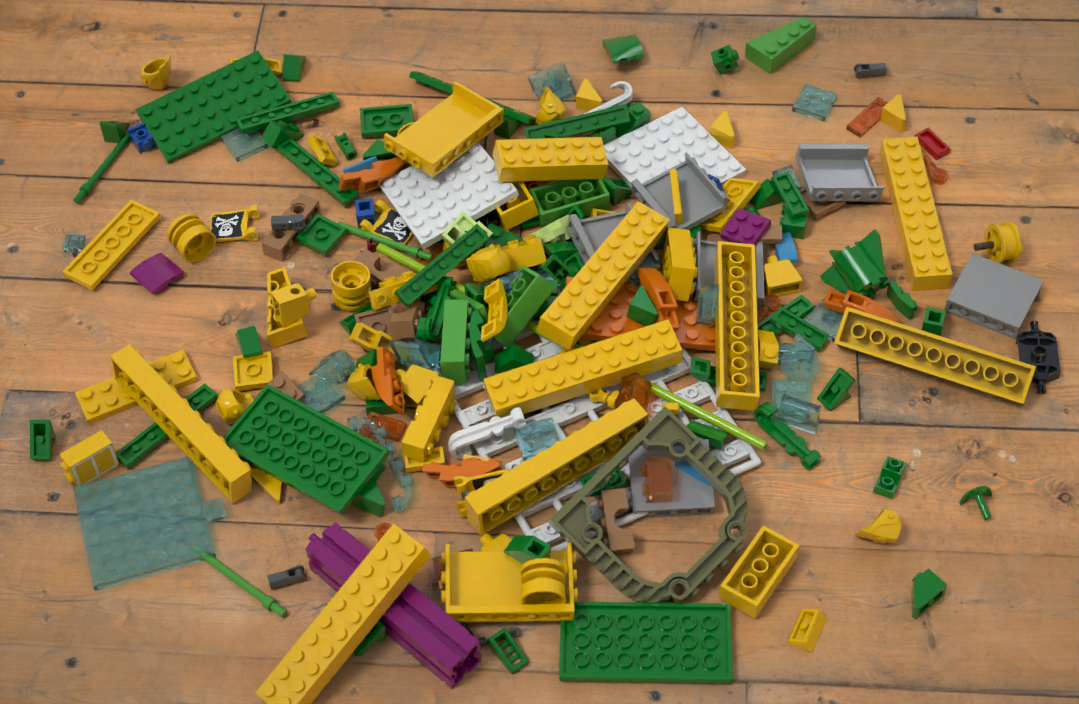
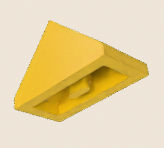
M586 78L583 80L576 95V108L590 111L602 105V99Z
M897 94L882 108L881 120L896 130L904 132L906 116L902 96Z
M723 111L710 126V134L720 144L733 149L735 135L728 113Z

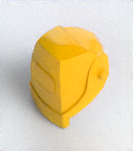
M168 54L167 57L149 61L142 67L141 80L150 89L163 90L167 86L172 72L171 54Z
M546 86L538 103L541 109L536 116V122L539 125L561 120L566 115V108L561 100Z
M493 244L477 251L466 259L470 273L478 282H487L507 274L511 266L509 255L505 250Z
M358 364V368L351 373L347 386L358 398L380 400L381 397L376 391L371 369L373 366H370V364Z
M233 388L224 389L218 396L216 407L226 424H234L255 399L250 393L244 395Z
M883 508L867 528H862L855 535L877 543H895L902 527L901 518L896 512Z

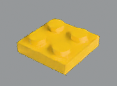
M271 351L262 352L263 354L245 359L243 355L233 356L234 386L236 390L264 388L274 378Z

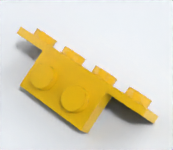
M407 271L402 273V276L388 277L384 279V282H380L379 289L369 292L372 309L377 310L401 302L394 294L395 291L415 276L416 273ZM437 283L434 284L430 289H428L424 294L439 290L437 287Z

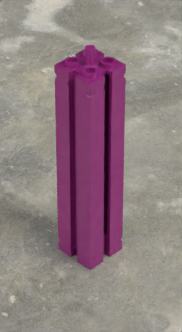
M335 522L323 531L322 538L312 533L309 536L311 542L305 549L309 558L310 570L318 574L325 583L338 592L371 551ZM411 583L404 588L380 618L385 626V633L441 681H445L446 685L451 689L464 678V674L467 671L471 672L482 661L481 652L478 651L480 649V640L474 635H470L468 630Z

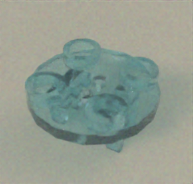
M797 345L787 349L782 355L780 362L781 371L790 382L797 384L812 381L817 375L819 358L811 348Z

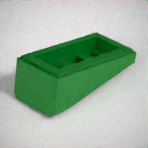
M506 627L487 639L486 643L511 674L529 663V660ZM504 639L505 642L498 646L497 642ZM509 645L510 648L505 652L501 650ZM514 651L515 655L508 659L506 656ZM517 658L521 660L520 662L512 666V661H514Z

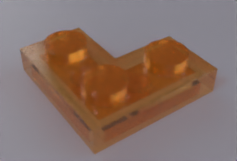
M370 411L359 434L375 443H378L380 437L399 442L407 428L406 422Z

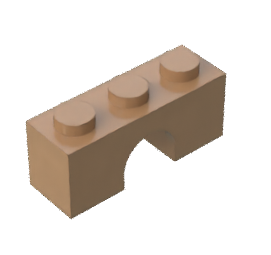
M364 249L353 260L367 266L370 271L371 287L378 289L380 288L379 283L384 282L385 278L399 277L405 272L395 265L388 271H379L381 269L380 257L367 249Z
M421 296L407 308L402 302L396 303L397 313H393L390 319L392 339L414 338L416 336L419 319L423 318V314L426 313L425 302H422Z
M626 488L601 490L600 497H597V507L602 510L600 527L605 529L603 543L613 554L631 553L635 549L632 528H620L614 521L616 514L626 513L629 508Z

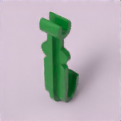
M443 277L437 282L439 290L437 296L432 297L430 300L432 307L429 308L427 317L420 318L418 322V340L431 343L439 339L443 328L445 300H452L449 294L451 290L456 288V281H453V277Z
M766 402L758 406L754 411L756 423L779 445L785 446L787 454H796L801 459L803 467L807 470L821 462L819 460L821 457L820 453L816 450L810 451L805 446L806 440L800 436L796 437V433L774 415L778 411L774 405Z

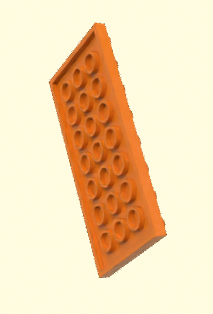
M566 277L565 287L574 277ZM625 282L580 339L602 341L646 327L647 325L626 317L629 305L642 285L640 283ZM693 294L689 295L688 301L676 300L678 307L675 313L680 328L674 332L681 348L715 351V304L693 301Z

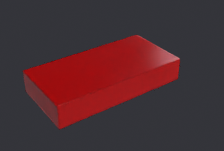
M929 128L914 135V137H918L919 144L935 160L950 154L951 149Z

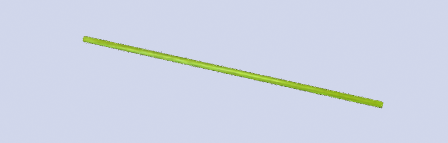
M379 243L376 251L416 272L421 271L425 267V265L382 243ZM456 282L455 289L465 294L464 285ZM529 320L526 329L550 340L537 332L538 323ZM575 344V345L573 346V348H575V349H578V348H581V347H582V346H580V345H578V344ZM641 376L627 380L670 403H678L681 409L762 451L767 447V441Z

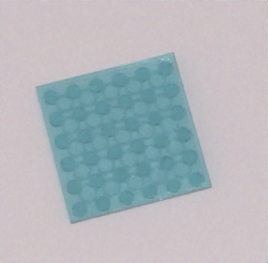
M189 457L73 487L95 591L204 561V558L207 556L216 557L194 465Z

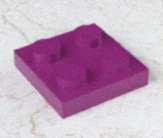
M739 208L720 233V237L729 242L753 244L756 246L770 227L771 220Z

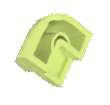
M462 211L440 237L451 246L476 224L489 237L492 232L480 221L476 223Z
M569 215L554 221L530 235L540 236L543 247L545 244L568 240L571 237L566 228Z

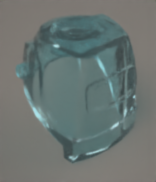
M343 349L333 351L324 357L310 371L309 375L312 376L314 374L329 383L337 385L346 383L355 369L353 358Z

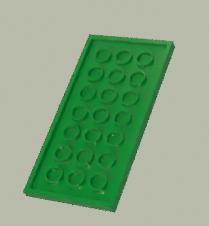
M257 50L135 109L140 120L145 123L146 128L153 136L155 144L169 164L238 130L239 128L236 125L237 118L292 102L263 56Z
M268 384L223 437L227 446L230 449L233 448L239 455V458L340 515L346 511L390 455L389 450Z
M574 601V620L561 621L559 681L732 684L730 604Z

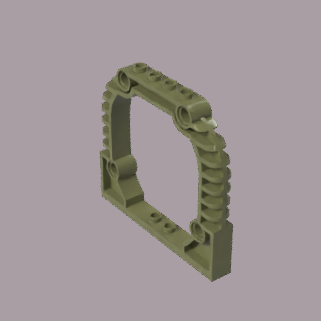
M666 406L549 519V525L563 539L571 543V546L583 558H586L618 591L638 602L660 603L670 599L674 603H681L689 596L693 598L701 590L699 586L704 581L707 584L715 576L713 571L717 567L722 569L729 562L727 557L732 552L736 555L744 546L742 542L748 532L747 526L744 523L747 516V498L742 484ZM641 445L647 451L658 450L667 452L668 457L674 462L687 461L720 493L726 502L728 516L719 528V540L686 574L680 572L672 573L662 583L646 581L640 578L601 541L602 528L597 523L591 521V502L587 499L602 483L606 485L612 479V473L616 469L620 471L627 464L626 459ZM680 446L684 452L676 453L673 447ZM738 529L741 532V536L734 537L731 534V530ZM594 531L597 533V538L589 539L586 533ZM676 586L681 587L684 594L676 595L673 592V588Z

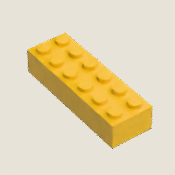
M601 137L496 140L493 150V159L499 182L603 179L609 165Z

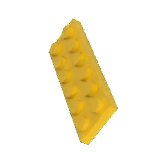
M130 200L62 271L64 277L93 291L161 218L160 213Z
M184 349L151 362L155 371L158 374L161 373L165 377L166 382L170 386H174L176 390L198 381ZM114 377L75 392L88 425L138 405Z

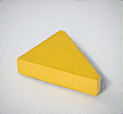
M251 469V477L277 504H281L283 482L261 469Z

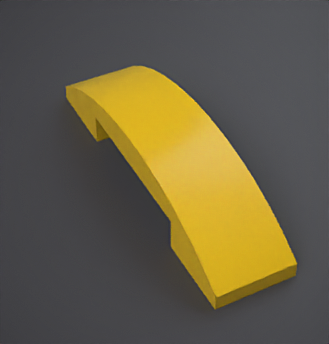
M500 279L485 287L484 301L489 304L488 323L483 325L481 330V341L483 342L501 332L506 324L508 314L507 297Z

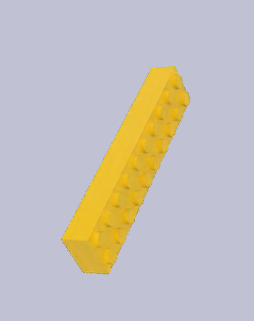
M918 137L882 139L880 158L912 291L949 289L952 271Z
M638 201L543 313L539 320L537 332L570 351L664 236L670 219Z
M718 241L714 253L716 407L755 411L760 398L755 245Z
M850 307L845 309L834 342L840 346L1021 404L1025 403L1036 370V366Z
M669 319L484 378L483 380L494 415L503 418L509 416L511 410L517 407L521 408L523 414L682 363L683 355L680 343Z
M128 344L110 356L114 379L232 504L252 492L251 467L245 461L242 462L237 452L227 446L224 438L218 436L214 432L213 427L202 420L200 413L197 410L194 411L190 407L189 402L178 395L176 388L172 385L170 386L161 373L158 374L150 361L146 362L138 349H134Z
M635 398L628 402L626 401L615 410L605 413L603 417L596 421H591L579 431L572 432L567 438L555 442L550 448L538 452L531 459L524 460L514 469L505 471L502 476L488 481L478 490L471 491L465 497L468 520L480 536L592 471L614 457L648 424V413Z
M393 523L255 694L267 704H311L430 558L431 554L427 549Z

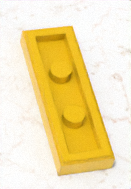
M670 169L676 225L684 222L677 170Z

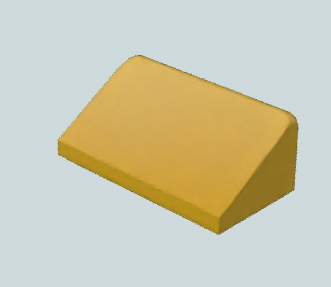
M803 608L787 643L812 653L826 622V617L822 611Z

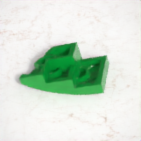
M635 34L602 40L603 47L606 48L607 55L610 56L612 64L644 57L640 41Z
M477 309L472 312L469 334L478 377L481 382L484 381V378H487L485 363L495 360L489 339L484 342L481 341V330L484 321Z

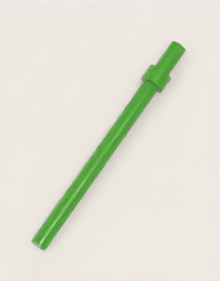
M340 221L338 222V224L346 227L349 233L366 239L372 238L374 242L378 241V243L408 253L411 257L417 259L420 257L428 261L433 260V254L422 251L419 247H411Z
M200 546L194 548L193 552L259 600L267 610L274 611L282 618L287 615V610L278 605L274 598L263 594Z

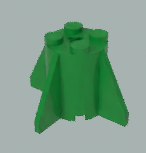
M876 229L861 241L854 242L856 246L852 248L848 245L841 251L831 249L829 253L835 262H832L833 265L820 275L822 280L846 294L848 290H851L870 299L876 296L877 291L886 288L890 282L886 276L880 234Z

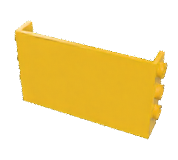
M454 81L453 94L394 138L387 133L384 134V148L412 164L415 168L434 177L502 124L504 109Z
M567 543V550H552L550 554V559H555L565 565V604H522L521 587L523 584L521 583V566L523 564L505 554L504 551L450 552V544H445L446 552H441V565H446V571H441V582L446 584V590H441L442 603H446V613L455 621L574 620V601L578 600L577 588H573V582H577V571L572 569V563H576V551L572 550L571 543Z

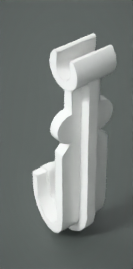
M625 81L613 83L610 86V90L621 88L625 93L586 113L628 104L633 97L631 85Z
M521 408L512 409L509 416L503 418L495 416L490 419V423L485 421L452 434L448 443L452 456L457 459H463L464 454L472 455L470 444L490 438L492 434L499 436L504 433V429L512 426L517 429L525 427L526 421Z

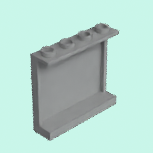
M799 144L795 159L810 201H880L884 186H877L866 158L869 150L868 145Z
M686 152L684 153L685 161L671 168L676 169L678 172L683 224L676 225L670 169L643 184L638 179L631 182L633 194L640 203L670 219L667 228L689 230L727 209L726 201L728 199L724 191L718 189L716 182L713 179L710 180L705 169H701L694 157L691 158Z
M627 203L625 211L581 220L578 219L577 214L569 215L566 228L584 264L632 209L630 203ZM652 249L638 268H656L659 261L657 252ZM637 269L633 272L632 275L638 274Z
M699 231L695 239L693 238V247H695L694 257H696L695 267H698L697 277L693 278L692 282L694 283L693 301L715 304L714 253L717 242L700 240ZM759 241L755 246L757 310H760L764 301L763 241Z
M972 253L947 299L945 309L947 313L1016 339L1037 294H1040L1044 280Z
M699 438L701 440L700 443L709 450V439ZM641 445L629 456L633 514L649 512V514L641 518L714 514L713 486L711 484L707 485L675 467V462L668 457L667 452L658 450L647 451ZM680 446L673 447V450L679 454L683 450Z

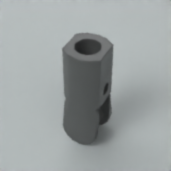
M859 63L854 66L857 78L886 76L887 73L886 63Z
M302 214L271 217L272 229L302 230L306 225L303 222L304 216Z
M297 565L288 570L267 575L270 588L275 589L306 581L307 576L303 573L304 566Z

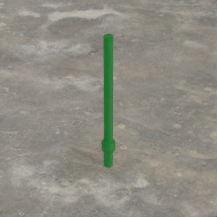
M129 132L124 135L87 183H83L79 188V193L73 199L76 204H79L85 196L89 195L94 184L130 141Z

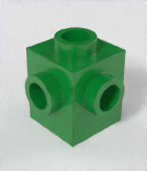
M730 44L711 52L713 65L720 75L739 67L737 61L739 59L736 49L733 50Z

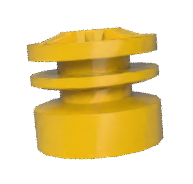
M188 213L176 218L167 231L168 241L187 262L194 263L206 258L216 244L215 235L196 214Z
M345 261L334 267L331 272V283L335 305L346 311H357L366 307L370 302L369 292L371 291L370 271L367 266L361 262Z
M537 558L529 560L521 566V583L523 584L521 587L522 604H565V565L555 559Z

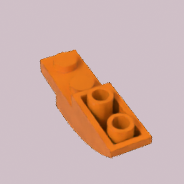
M398 157L384 161L379 160L372 163L371 169L341 174L340 190L358 188L360 193L380 188V185L386 179L404 170L406 161Z
M638 268L637 272L641 285L658 312L657 323L669 319L673 330L677 331L680 328L675 313L678 306L668 282L656 268Z
M829 289L823 302L824 308L843 314L846 307H850L900 323V319L886 307L851 290H848L847 294H843Z
M382 346L377 349V365L371 368L373 382L381 399L402 415L405 413L404 385L400 379L396 378L395 355Z
M471 457L470 460L462 459L461 465L455 463L443 465L439 462L424 463L422 471L428 478L439 479L445 487H456L454 484V477L456 476L473 477L506 468L500 461L495 459L482 461L479 458Z

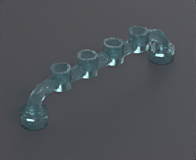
M355 415L348 418L347 421L351 430L357 432L361 430L362 425L368 426L374 440L389 450L390 455L387 457L389 467L395 473L399 486L405 492L403 498L400 495L391 498V503L396 513L404 511L406 509L405 506L413 498L411 485L414 482L409 473L404 475L402 469L405 468L401 457L395 459L393 453H396L393 442L387 443L384 438L387 437V432L384 426L378 427L373 420L365 417L358 418Z

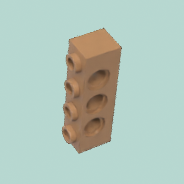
M300 193L292 201L287 211L283 212L282 216L302 214L304 216L303 222L307 225L321 212L319 200ZM272 229L262 240L264 255L283 262L298 243L296 236L302 230Z

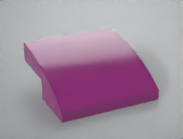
M158 253L137 265L130 271V275L150 293L155 294L168 289V283L182 279L184 272L164 254Z

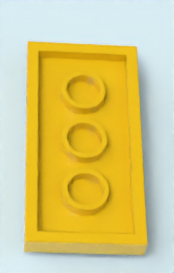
M729 178L722 186L728 199L726 201L727 209L697 226H701V230L721 233L739 208L743 209L761 187L759 181Z

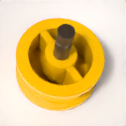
M1009 221L1004 222L1000 226L997 224L988 225L985 231L984 242L974 244V250L986 249L989 259L1001 264L1005 260L1008 262L1017 261L1020 253L1023 252L1018 226Z

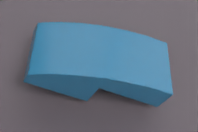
M790 232L782 233V244H774L776 248L775 255L779 261L788 259L791 263L798 262L796 247Z

